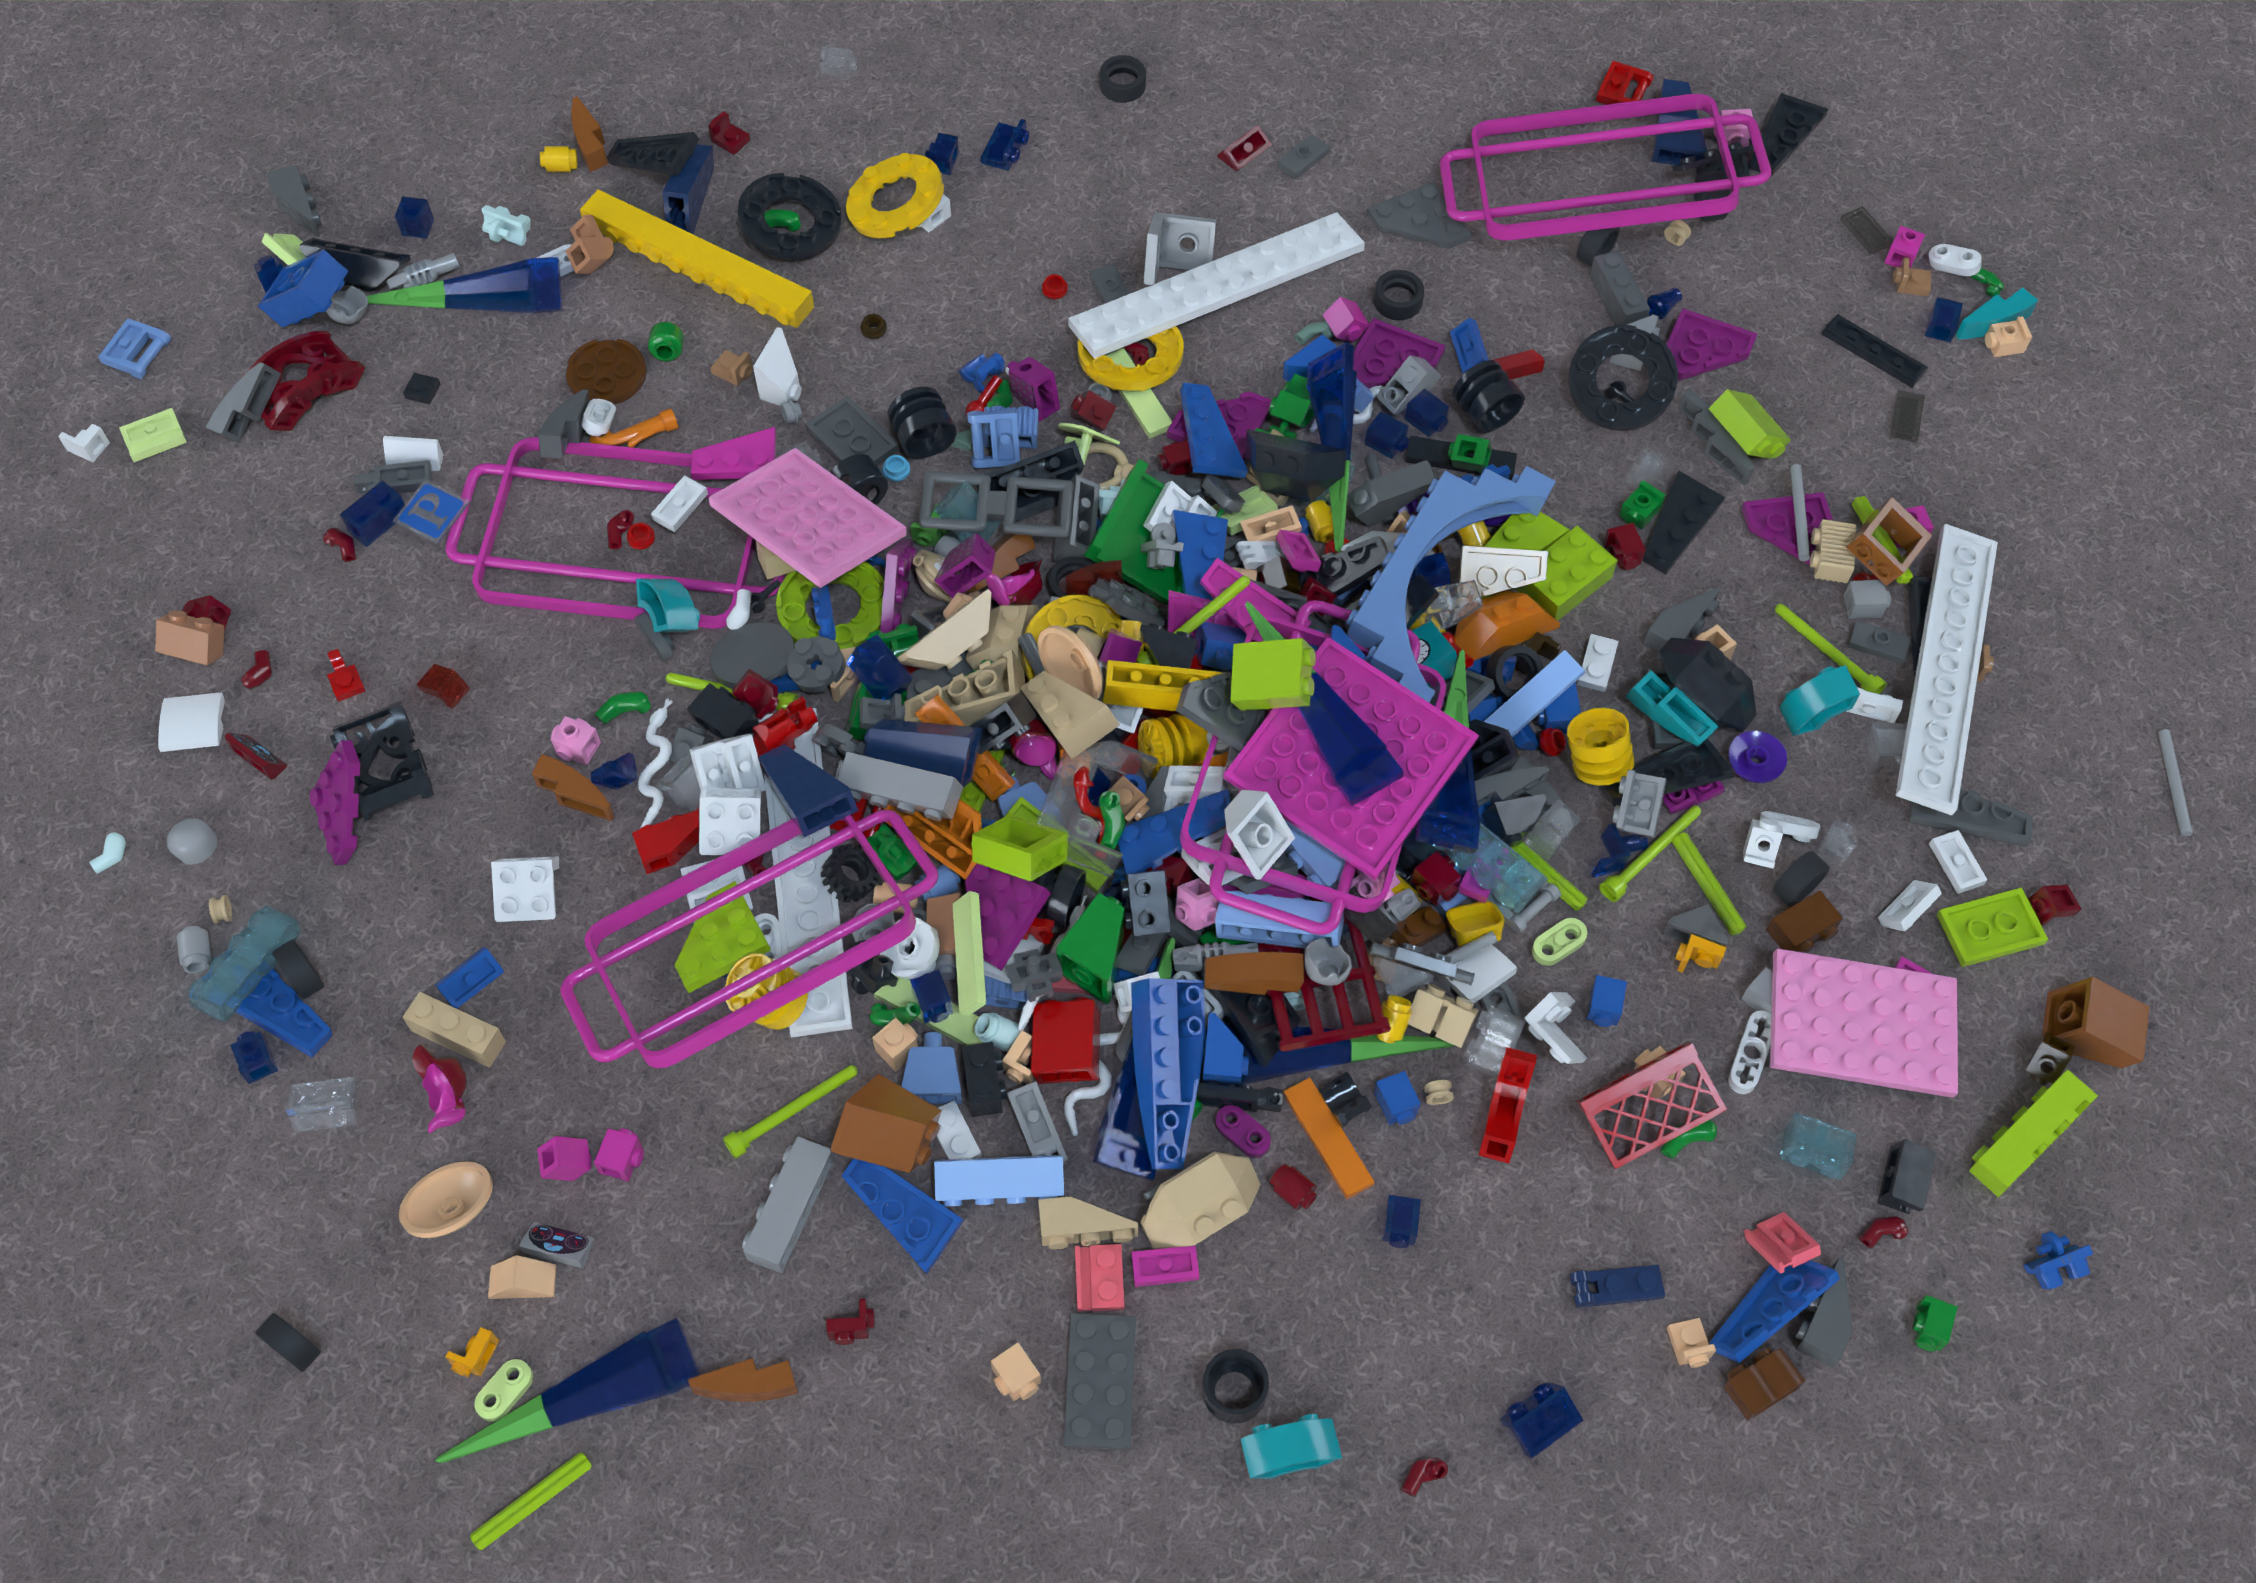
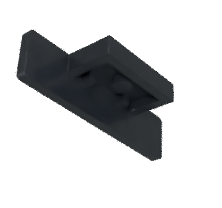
M1761 135L1764 147L1774 144L1773 138L1764 139V135ZM1751 138L1748 139L1749 143L1741 145V142L1728 144L1737 177L1750 176L1746 152L1754 150ZM1718 148L1703 152V157L1697 159L1695 155L1681 158L1680 164L1672 166L1673 171H1684L1696 167L1697 175L1702 172L1719 170L1727 178Z

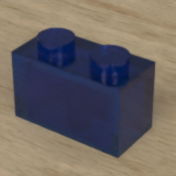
M382 480L344 510L340 516L347 531L365 547H368L400 521L399 516L406 509L401 495Z
M878 634L857 646L847 661V665L875 699L891 701L895 693L904 694L913 680L910 673Z

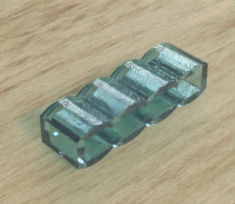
M267 905L253 913L248 921V927L232 937L228 950L215 957L209 966V972L200 979L195 980L191 985L188 997L192 1007L223 1023L226 1022L237 1011L243 999L254 991L262 977L277 963L272 955V951L291 939L296 941L300 934L297 920Z

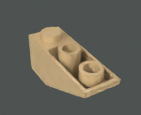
M1060 1197L1038 1200L1042 1246H1049L1050 1249H1064L1070 1243L1080 1242L1082 1246L1098 1245L1101 1240L1111 1239L1115 1243H1127L1132 1241V1237H1138V1222L1076 1198Z

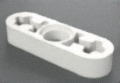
M1756 1011L1750 1016L1728 1076V1083L1731 1089L1739 1094L1750 1093L1759 1081L1771 1045V1014L1767 1011ZM1761 1020L1765 1022V1029L1760 1038L1754 1037L1758 1029L1757 1023ZM1744 1047H1756L1760 1051V1058L1751 1059L1747 1057L1744 1053ZM1744 1067H1751L1747 1074L1748 1081L1745 1084L1740 1083V1077L1738 1076L1741 1075Z

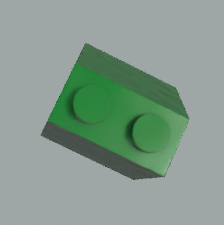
M1098 893L1056 947V956L1062 968L1063 977L1107 1005L1111 1001L1117 972L1116 960L1121 951L1124 937V908L1116 898L1112 896L1106 897Z

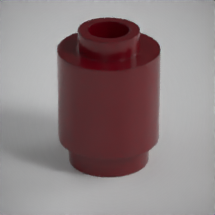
M1283 1164L1274 1173L1269 1182L1274 1187L1273 1191L1296 1210L1302 1207L1308 1209L1318 1196L1315 1193L1317 1185L1294 1166L1289 1167Z

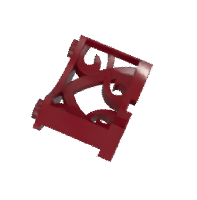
M312 331L287 339L266 352L249 368L251 370L261 362L281 373L261 415L265 420L264 424L270 430L291 431L301 416L313 405L310 401L321 394L326 397L338 391L353 390L357 387L365 366L360 361H352L330 339L331 334L328 331ZM292 363L311 364L307 369V376L302 380H289L281 383L282 374L286 366ZM273 403L274 407L270 410L269 406Z

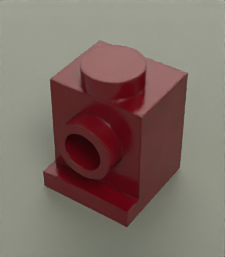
M1187 436L1186 441L1173 442L1168 446L1162 447V454L1157 455L1161 471L1166 470L1167 474L1177 476L1193 472Z
M1630 523L1607 529L1603 546L1604 548H1609V553L1618 560L1619 568L1631 570L1641 564L1646 549L1634 524Z
M1172 856L1163 859V864L1157 868L1152 869L1150 867L1145 870H1164L1167 894L1173 893L1176 896L1177 887L1192 881L1194 878L1192 869L1185 860Z

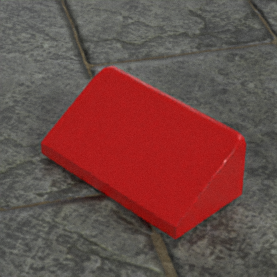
M1534 349L1493 359L1507 373L1509 380L1543 372L1545 364L1544 358Z

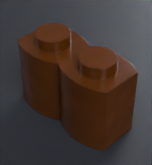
M1767 1348L1753 1358L1755 1364L1748 1368L1741 1364L1727 1374L1729 1380L1725 1384L1724 1389L1747 1421L1789 1396L1805 1383V1379L1782 1348L1773 1352L1770 1348Z

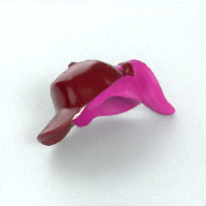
M1042 559L1019 565L1020 569L1012 572L1010 576L1002 580L992 573L985 579L993 599L1000 606L1010 604L1031 605L1032 601L1042 590V579L1039 571Z
M1033 719L1029 722L1031 728L1017 738L1014 733L1010 736L1012 752L1026 765L1040 766V769L1047 778L1056 781L1058 770L1054 758L1057 750V744L1054 740L1055 736L1043 722Z
M419 1044L413 1052L412 1062L415 1070L423 1079L422 1086L428 1093L429 1106L436 1113L428 1124V1132L431 1134L438 1128L454 1125L464 1118L466 1110L461 1097L467 1087L465 1072L455 1058H436L422 1044Z

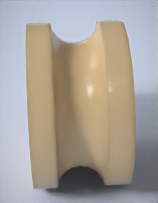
M1673 220L1670 226L1665 229L1664 235L1667 241L1676 246H1681L1690 237L1691 229L1684 221Z
M222 895L219 900L216 897L210 898L209 910L214 924H220L223 919L226 922L232 921V906L229 897Z
M1436 1080L1427 1083L1424 1086L1425 1093L1429 1094L1426 1097V1102L1430 1105L1451 1102L1454 1099L1453 1092L1449 1091L1452 1088V1083L1448 1080Z

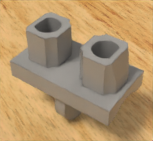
M1166 522L1155 525L1151 531L1152 541L1141 544V552L1148 553L1147 568L1162 570L1165 567H1174L1175 553L1183 551L1184 543L1172 544L1176 537L1175 530Z

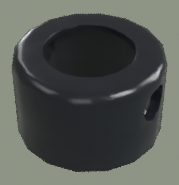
M856 454L847 457L830 471L831 474L841 481L844 476L849 475L851 482L848 486L866 499H868L869 492L875 488L877 495L871 500L875 505L880 503L888 490V480L873 459L866 454Z
M1229 1349L1215 1355L1207 1364L1202 1380V1397L1208 1411L1218 1420L1230 1424L1244 1423L1255 1418L1263 1409L1269 1390L1268 1372L1263 1362L1253 1353L1242 1349ZM1230 1372H1238L1250 1379L1254 1387V1396L1252 1402L1246 1408L1232 1410L1219 1404L1215 1396V1387L1217 1381L1223 1375Z

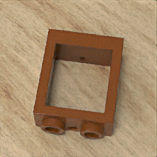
M1891 497L1873 511L1846 548L1887 586L1905 573L1932 537V534ZM1878 525L1907 551L1900 561L1871 535Z

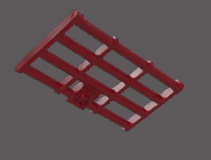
M1298 869V874L1307 877L1301 869ZM1309 896L1310 901L1322 902V900ZM1344 908L1343 925L1347 924L1359 968L1351 969L1345 981L1332 986L1343 1029L1324 1032L1313 988L1326 985L1311 980L1304 968V982L1300 990L1312 1035L1293 1038L1283 997L1284 993L1289 992L1267 990V995L1271 996L1281 1041L1279 1042V1047L1281 1051L1301 1049L1374 1034L1378 1035L1391 1030L1389 1019L1384 1016L1375 983V967L1370 964L1359 923L1361 920L1360 912ZM1258 943V952L1303 954L1304 964L1305 954L1303 948ZM1362 979L1373 1023L1355 1026L1344 982Z

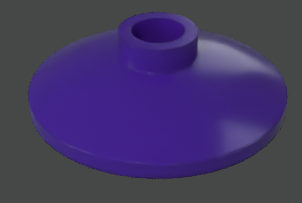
M1762 731L1741 733L1732 741L1728 750V759L1733 770L1740 777L1751 782H1771L1784 772L1787 765V753L1784 746L1777 738ZM1755 758L1759 760L1760 763H1755L1751 759Z

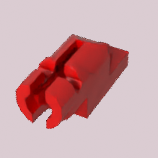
M803 696L789 703L786 709L781 708L769 718L752 727L753 741L758 757L783 744L794 750L796 748L794 739L809 731L818 722L812 707H806V699Z

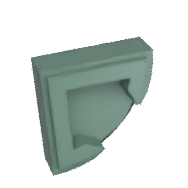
M971 427L961 433L958 432L950 446L973 452Z

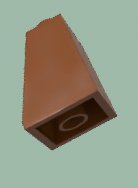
M2091 976L2048 992L2042 1037L2045 1032H2048L2075 1046L2074 1056L2124 1068L2144 1060L2150 1007Z
M877 1074L846 1101L830 1151L911 1173L919 1164L924 1165L932 1153V1149L929 1146L940 1130L941 1125L938 1121L942 1110L882 1075Z

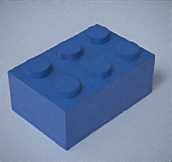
M323 249L282 268L258 304V307L281 327L292 323L297 324L301 319H309L317 312L323 313L331 306V297L344 286L345 281L343 279L348 270Z

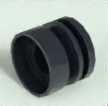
M1494 360L1483 361L1465 372L1457 381L1452 392V396L1457 404L1460 405L1464 412L1468 413L1469 419L1483 433L1494 431L1510 422L1519 413L1525 401L1522 391L1514 381L1509 380L1507 373Z
M925 386L906 390L897 396L888 408V419L893 425L894 431L898 434V440L904 453L910 458L925 459L942 453L948 449L956 438V427L951 416L946 411V406L942 402L940 394L934 388Z
M1068 864L1062 868L1059 875H1056L1057 867L1032 881L1046 888L1051 893L1036 918H1039L1043 911L1047 909L1046 919L1054 921V926L1065 930L1070 925V916L1073 910L1080 904L1087 877L1086 870Z

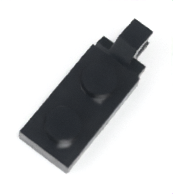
M1205 1081L1204 1083H1198L1196 1099L1203 1103L1204 1106L1223 1108L1228 1105H1234L1243 1111L1257 1112V1110L1281 1112L1283 1090L1272 1087L1256 1090L1244 1084L1231 1087L1223 1086L1217 1081Z

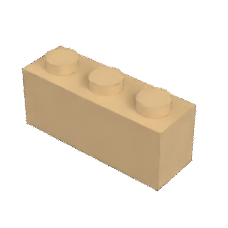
M422 992L417 994L402 1017L412 1032L489 1068L506 1043L499 1028Z

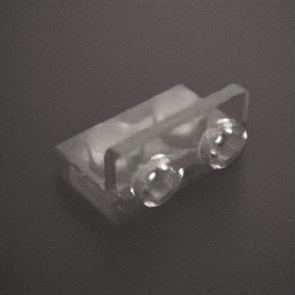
M355 1076L292 1084L286 1111L293 1131L298 1133L356 1125L358 1118L354 1109L358 1085Z

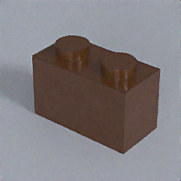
M1820 890L1772 918L1766 931L1781 949L1808 953L1814 948L1815 942L1820 939L1826 942L1839 932L1837 928L1843 917Z

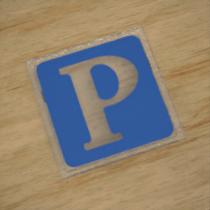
M425 479L393 522L429 542L432 541L439 544L469 505L470 501Z

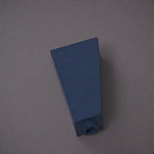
M1664 79L1659 98L1692 94L1689 82ZM1696 110L1657 114L1656 124L1699 118ZM1702 129L1654 135L1651 162L1677 165L1680 164V159L1693 155H1695L1696 159L1703 157V152L1707 151Z
M697 144L679 175H671L662 191L665 221L691 234H694L713 173V146Z
M882 719L866 731L864 755L955 777L964 788L972 781L983 729L970 726Z
M785 744L758 757L766 779L804 838L858 811L851 790L847 785Z

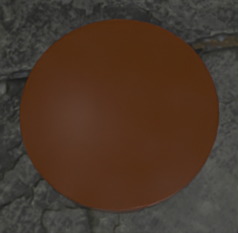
M596 339L585 343L570 356L567 362L566 381L573 395L581 390H588L589 401L603 399L615 405L630 399L641 389L646 379L647 369L642 353L630 342L622 339H617L616 341H598Z

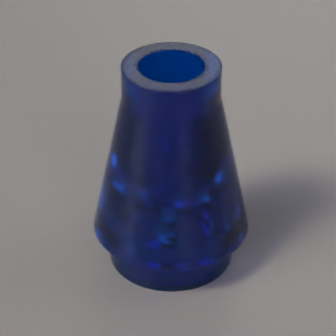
M1671 288L1670 290L1649 296L1646 301L1650 307L1648 316L1656 315L1659 316L1658 319L1665 318L1674 306L1682 300L1681 291L1677 288Z

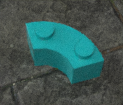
M636 579L638 607L644 608L649 613L654 632H687L698 629L699 611L694 607L688 591L680 582L674 579Z
M1846 665L1838 668L1831 666L1821 670L1818 676L1800 687L1785 694L1786 699L1782 702L1779 709L1792 735L1796 736L1818 730L1834 716L1853 709L1860 692Z
M1317 1414L1304 1415L1298 1418V1422L1272 1427L1271 1424L1259 1425L1252 1428L1253 1434L1241 1438L1250 1479H1271L1295 1471L1316 1469L1342 1458L1332 1418L1318 1419Z

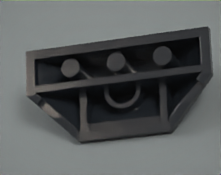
M310 238L300 244V250L306 257L324 249L348 270L343 279L345 281L344 286L351 284L360 285V288L365 290L376 289L410 261V255L359 247L317 238Z
M1251 429L1246 431V459L1262 490L1265 492L1311 502L1345 476V449Z
M1074 440L984 475H988L991 478L990 491L1007 492V482L1010 477L1070 481L1074 476H1080L1085 466ZM1018 488L1015 521L1058 506L1059 491Z
M1671 637L1656 654L1659 661H1662L1664 670L1671 682L1716 723L1729 728H1735L1742 733L1757 715L1752 679L1710 641Z
M1478 719L1469 722V729L1478 734L1479 737L1443 786L1442 790L1445 795L1461 786L1487 776L1511 771L1521 755L1508 729Z

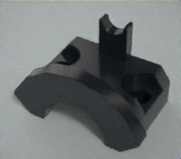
M1348 1071L1324 1084V1088L1318 1090L1342 1128L1348 1125L1352 1118L1364 1111L1366 1113L1372 1108L1365 1095L1362 1096Z

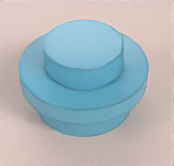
M900 455L888 457L883 465L884 476L891 481L905 479L910 473L909 462Z

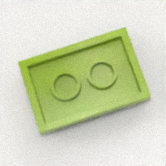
M2022 888L1944 908L1936 914L1961 967L2042 946L2049 940Z

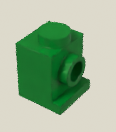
M1457 434L1455 443L1451 442L1448 451V458L1451 459L1453 467L1478 471L1482 474L1484 468L1488 466L1492 452L1490 440ZM1470 453L1474 454L1473 458L1466 457V455Z
M1642 480L1639 487L1623 503L1619 516L1627 524L1633 523L1634 526L1643 530L1661 510L1666 494Z
M1925 1295L1916 1305L1915 1310H1918L1912 1325V1329L1917 1331L1914 1342H1917L1916 1345L1926 1351H1941L1950 1341L1958 1306Z

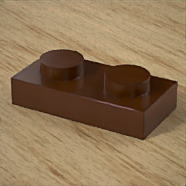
M1427 906L1408 916L1403 921L1393 924L1388 934L1399 945L1401 943H1408L1422 947L1443 935L1449 928V925L1430 906Z

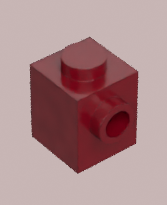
M1436 851L1414 869L1411 882L1417 887V891L1423 899L1430 900L1437 906L1444 900L1449 902L1457 895L1461 875Z

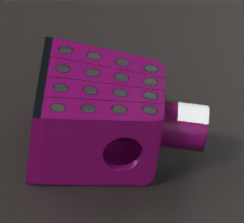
M1027 357L1019 363L1012 361L1007 365L1005 372L1010 377L1013 395L1023 406L1038 409L1039 422L1060 410L1053 371L1032 357Z
M973 534L947 554L934 581L952 598H954L957 592L964 593L992 573L995 559L994 549L979 534Z

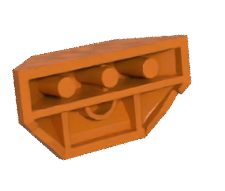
M1505 590L1461 607L1455 633V644L1475 661L1493 654L1503 646L1516 645L1532 639L1536 632L1544 634L1560 628L1561 623L1529 595Z
M960 798L952 820L941 818V821L926 818L924 813L917 811L910 815L897 810V807L887 805V808H884V810L895 811L900 815L923 850L965 880L976 865L975 862H972L971 844L972 834L982 829L981 813Z

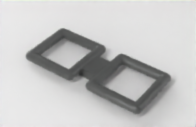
M927 471L924 475L919 525L922 528L983 532L986 529L987 520L1004 521L1003 531L1006 534L1066 538L1070 535L1074 493L1072 481L1010 477L1007 482V492L990 491L991 478L988 475ZM935 482L979 485L976 520L931 517ZM1018 488L1062 491L1060 526L1015 523Z

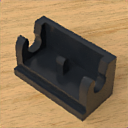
M1903 1139L1891 1146L1877 1204L1910 1214L1911 1209L1919 1212L1924 1210L1937 1152L1907 1139Z

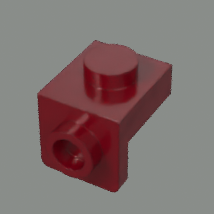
M1089 390L1075 397L1071 404L1073 411L1070 417L1073 419L1080 418L1103 431L1106 429L1117 406Z
M211 595L189 600L182 609L187 616L209 618L214 623L224 625V630L231 614L229 607Z
M866 1298L859 1299V1317L826 1319V1332L829 1341H835V1344L838 1345L853 1344L854 1339H868L869 1328L875 1327L874 1308H868Z

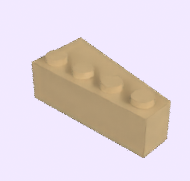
M1011 649L1003 653L1004 658L993 663L988 660L979 665V670L967 676H964L962 673L953 677L950 684L942 688L937 685L905 701V721L921 722L915 713L938 694L966 726H970L1020 691L1026 699L1025 694L1020 689L1025 684L1024 669Z

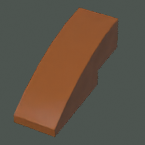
M576 96L572 100L571 107L573 130L583 162L588 170L592 172L608 164L603 147L605 141L600 125L579 97Z
M1007 534L991 546L995 551L992 574L997 575L1001 579L1020 569L1015 558L1036 548L1032 536ZM984 578L963 594L977 591L987 586L986 579Z
M541 754L532 772L538 787L553 791L559 805L613 821L615 816L610 803L589 779L563 762Z
M1238 953L1210 957L1204 961V989L1265 995L1267 990L1298 993L1304 982L1303 954Z
M752 1358L688 1379L689 1386L694 1394L718 1400L757 1402L798 1394L793 1371L788 1360L757 1370V1366Z

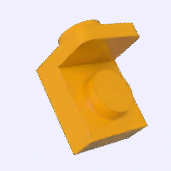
M1691 934L1687 944L1681 942L1675 959L1680 961L1677 971L1683 973L1689 958L1703 968L1713 967L1717 969L1727 947Z
M480 1327L477 1335H473L466 1346L465 1357L448 1351L445 1358L452 1365L451 1370L467 1378L471 1373L481 1377L500 1340L492 1331Z

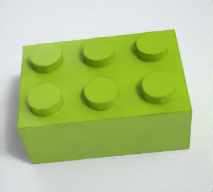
M1577 525L1544 550L1548 551L1546 580L1514 589L1519 593L1529 595L1554 618L1559 620L1612 578L1618 560Z

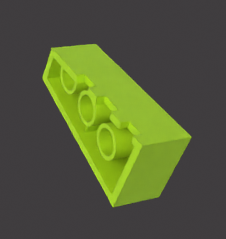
M1539 512L1538 516L1531 513L1512 514L1484 547L1544 551L1568 533L1570 529L1542 512ZM1494 594L1474 598V601L1484 599Z
M2067 1069L2049 1089L2043 1086L2031 1098L2035 1103L2029 1109L2024 1105L2011 1118L2015 1123L2010 1128L2003 1125L1991 1138L1995 1143L1990 1148L1983 1145L1971 1159L1976 1163L1970 1168L1969 1172L1999 1198L2081 1115L2098 1095Z

